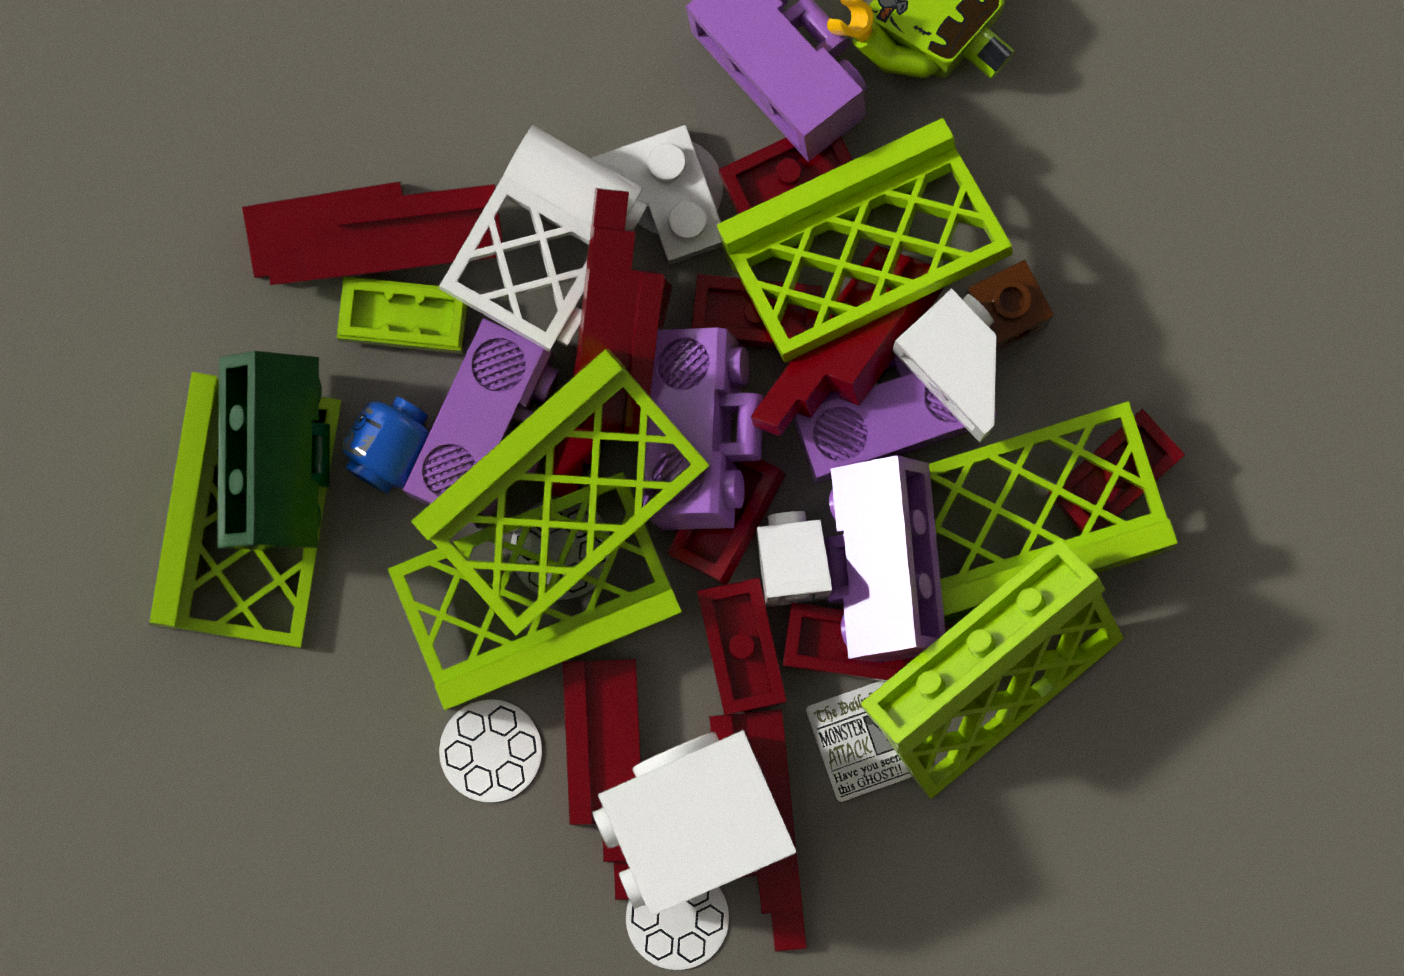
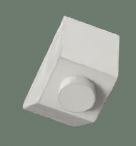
M951 288L895 341L892 351L960 423L981 442L994 427L996 334L989 328L994 323V320L985 307L973 296L967 294L961 299Z
M805 511L769 515V526L757 527L756 531L766 608L791 605L792 602L803 604L828 601L832 587L821 520L806 521Z

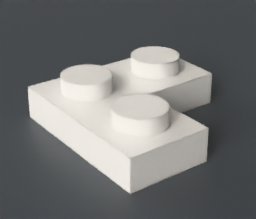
M686 125L592 157L593 160L643 188L637 199L648 205L647 208L651 214L668 265L722 247L716 226L721 221Z

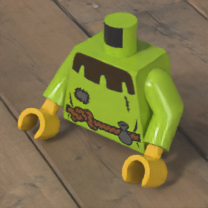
M840 0L851 12L850 24L847 26L842 20L829 18L827 22V28L830 33L836 36L853 37V45L882 72L924 79L934 74L939 78L945 79L966 58L986 76L993 79L1015 53L1014 49L990 30L1002 14L1005 5L1004 0H873L869 5L862 0Z

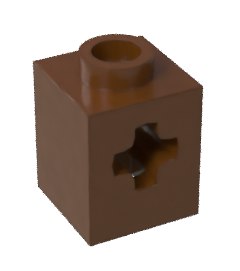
M1026 260L1020 261L968 287L965 296L970 294L977 299L992 316L994 323L989 328L996 334V353L1047 328L1054 316Z

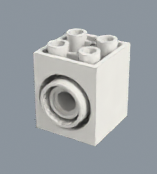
M744 731L720 741L715 732H710L635 765L633 772L636 778L598 794L603 808L593 812L606 846L614 848L620 845L628 863L629 869L619 872V876L633 908L636 909L646 905L650 916H654L796 853V849Z

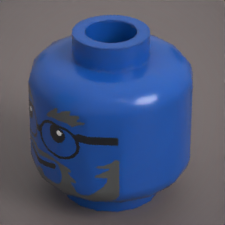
M396 396L391 406L380 401L368 402L361 410L342 442V452L349 460L345 469L385 494H388L392 487L404 489L430 433L423 426L428 418V414Z

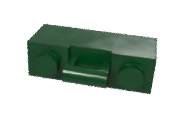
M251 351L219 357L218 548L269 551L318 548V530L321 524L318 488L330 487V424L312 422L319 420V403L322 396V386L319 379V357Z

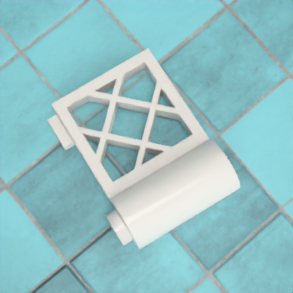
M532 125L442 280L439 289L549 352L555 341L567 347L580 325L582 310L576 307L584 292L587 261L583 268L556 275L547 241L572 235L589 245L595 188L629 192L625 230L634 231L648 206L637 199L643 188ZM506 198L530 211L536 234L501 243L494 218ZM541 218L558 228L544 232ZM487 230H489L493 245L477 249ZM539 243L548 277L513 286L504 252ZM496 255L505 288L480 295L459 283L458 280L469 261ZM575 280L566 298L563 300L559 284ZM551 286L557 313L546 332L522 319L516 295ZM508 298L511 312L492 301Z

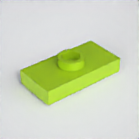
M344 276L336 338L339 342L463 354L468 305L439 289V286Z

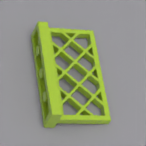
M943 118L716 225L724 254L734 273L738 274L785 363L1013 255L1012 244L955 147L954 136ZM950 172L960 186L953 206L922 198L927 183ZM967 200L973 211L964 209ZM885 203L905 208L896 233L865 225L870 211ZM916 212L948 219L939 244L907 236ZM958 223L984 229L992 242L973 252L950 247ZM828 230L849 235L840 260L809 252L814 237ZM860 238L891 246L882 271L851 263ZM902 249L933 257L928 273L914 280L894 275L893 272ZM771 257L792 262L783 287L758 281L750 267ZM944 260L950 262L948 264L943 265ZM803 265L834 273L825 298L794 290ZM845 276L877 284L871 300L857 307L836 302ZM887 287L893 289L886 293ZM766 297L777 300L774 310ZM788 303L819 311L813 328L788 339L781 325ZM830 315L836 316L829 320Z
M605 349L411 521L428 541L431 540L515 636L710 466L625 369L626 367L610 349ZM622 387L641 407L639 434L601 432L603 404ZM595 412L594 431L575 430ZM648 416L666 436L647 435ZM566 437L593 439L591 477L553 474L555 446ZM601 439L639 442L637 479L599 477ZM646 442L674 444L691 465L672 482L644 480ZM546 455L545 474L527 472ZM517 480L545 482L542 519L505 517L507 489ZM553 482L590 484L588 522L551 520ZM598 485L636 487L634 515L624 524L596 522ZM644 488L662 489L643 506ZM498 498L497 516L478 515ZM469 522L496 524L494 561L468 560L451 538ZM505 525L542 527L540 564L503 562ZM550 528L588 530L586 557L576 566L548 565ZM595 531L614 532L594 549ZM477 569L494 570L493 587ZM502 570L539 573L538 599L519 616L501 597ZM547 573L566 574L546 592Z
M192 372L149 626L301 648L317 548L303 549L302 561L281 576L262 550H252L274 581L246 601H243L222 571L251 550L240 549L217 565L202 545L204 529L218 520V510L207 518L206 515L210 493L218 502V489L212 482L214 468L218 465L219 379L215 375ZM321 396L319 411L326 412L324 423L330 424L331 467L342 400ZM318 488L321 522L327 488ZM320 524V527H319V530H318V540H319V534H320L321 524ZM201 555L211 570L196 580L198 562ZM300 571L295 596L285 581ZM215 576L237 605L236 608L217 621L189 617L193 592ZM276 587H279L294 607L290 633L263 629L248 607ZM242 612L252 627L229 624L227 622Z
M1129 401L929 464L931 481L951 491L935 521L936 536L938 534L970 551L959 574L940 579L944 621L969 614L1051 546L1048 545L1030 551L1037 536L1051 543H1055L1060 538L1042 528L1058 496L1092 513L1080 536L1067 540L1060 539L1095 574L1174 550L1178 544L1171 521L1167 519ZM1120 419L1128 445L1117 466L1083 449L1094 427ZM1084 431L1077 445L1062 438ZM1050 442L1072 453L1056 485L1023 469L1034 446ZM1023 450L1016 464L1001 457ZM1130 455H1132L1138 477L1123 469ZM1078 457L1112 473L1097 505L1063 489ZM990 461L1011 472L995 504L962 487L973 465ZM962 469L956 483L941 477V475ZM1018 476L1052 492L1036 524L1002 508ZM1119 477L1143 489L1150 514L1125 521L1103 509ZM958 495L991 512L975 543L941 527ZM997 516L1031 532L1020 555L1003 559L981 547ZM1098 516L1113 524L1112 526L1090 532ZM977 555L992 562L991 564L969 570Z
M623 472L609 477L626 479ZM590 485L553 500L551 504V519L574 521L557 513L581 504L575 521H583L589 506ZM598 485V496L615 489L617 490L626 512L622 522L624 524L634 515L635 499L630 487ZM543 505L514 517L542 519ZM645 523L634 532L640 548L623 541L609 554L599 579L587 574L580 579L596 586L586 611L571 617L548 607L532 622L528 634L514 641L488 631L495 615L491 607L481 628L447 614L461 579H466L457 569L440 563L447 558L438 548L388 568L435 683V689L444 711L680 614L681 609L671 589ZM496 524L453 541V543L461 552H464L463 554L469 560L475 547L487 542L495 544ZM505 525L504 535L523 528L516 545L504 540L503 548L513 551L509 562L517 563L519 556L522 555L540 563L539 554L523 548L532 526ZM579 529L570 530L558 562L548 559V565L565 566V561ZM579 530V531L584 532V533L587 534V531H588V530ZM595 531V537L603 541L610 536L601 531ZM619 548L644 557L654 583L632 592L606 583ZM429 566L454 575L440 610L415 601L406 579L407 575ZM505 570L501 579V597H507L530 607L534 601L505 590L513 572ZM552 574L546 592L557 583L560 574ZM602 589L620 596L596 606ZM420 611L437 617L430 634ZM544 613L562 620L537 631ZM443 621L478 634L468 660L443 669L434 647ZM485 638L502 644V646L478 655Z
M1060 538L860 703L867 715L881 729L918 786L930 799L936 796L1124 639L1101 595L1105 588L1100 578ZM1100 628L1084 643L1078 646L1085 630ZM1062 634L1056 649L1045 651L1052 635ZM1046 670L1044 676L1030 686L1036 671ZM1013 675L1007 690L996 692L1002 677ZM997 710L995 717L984 726H981L986 713ZM964 716L958 731L947 732L954 717ZM949 751L947 756L931 769L937 753Z

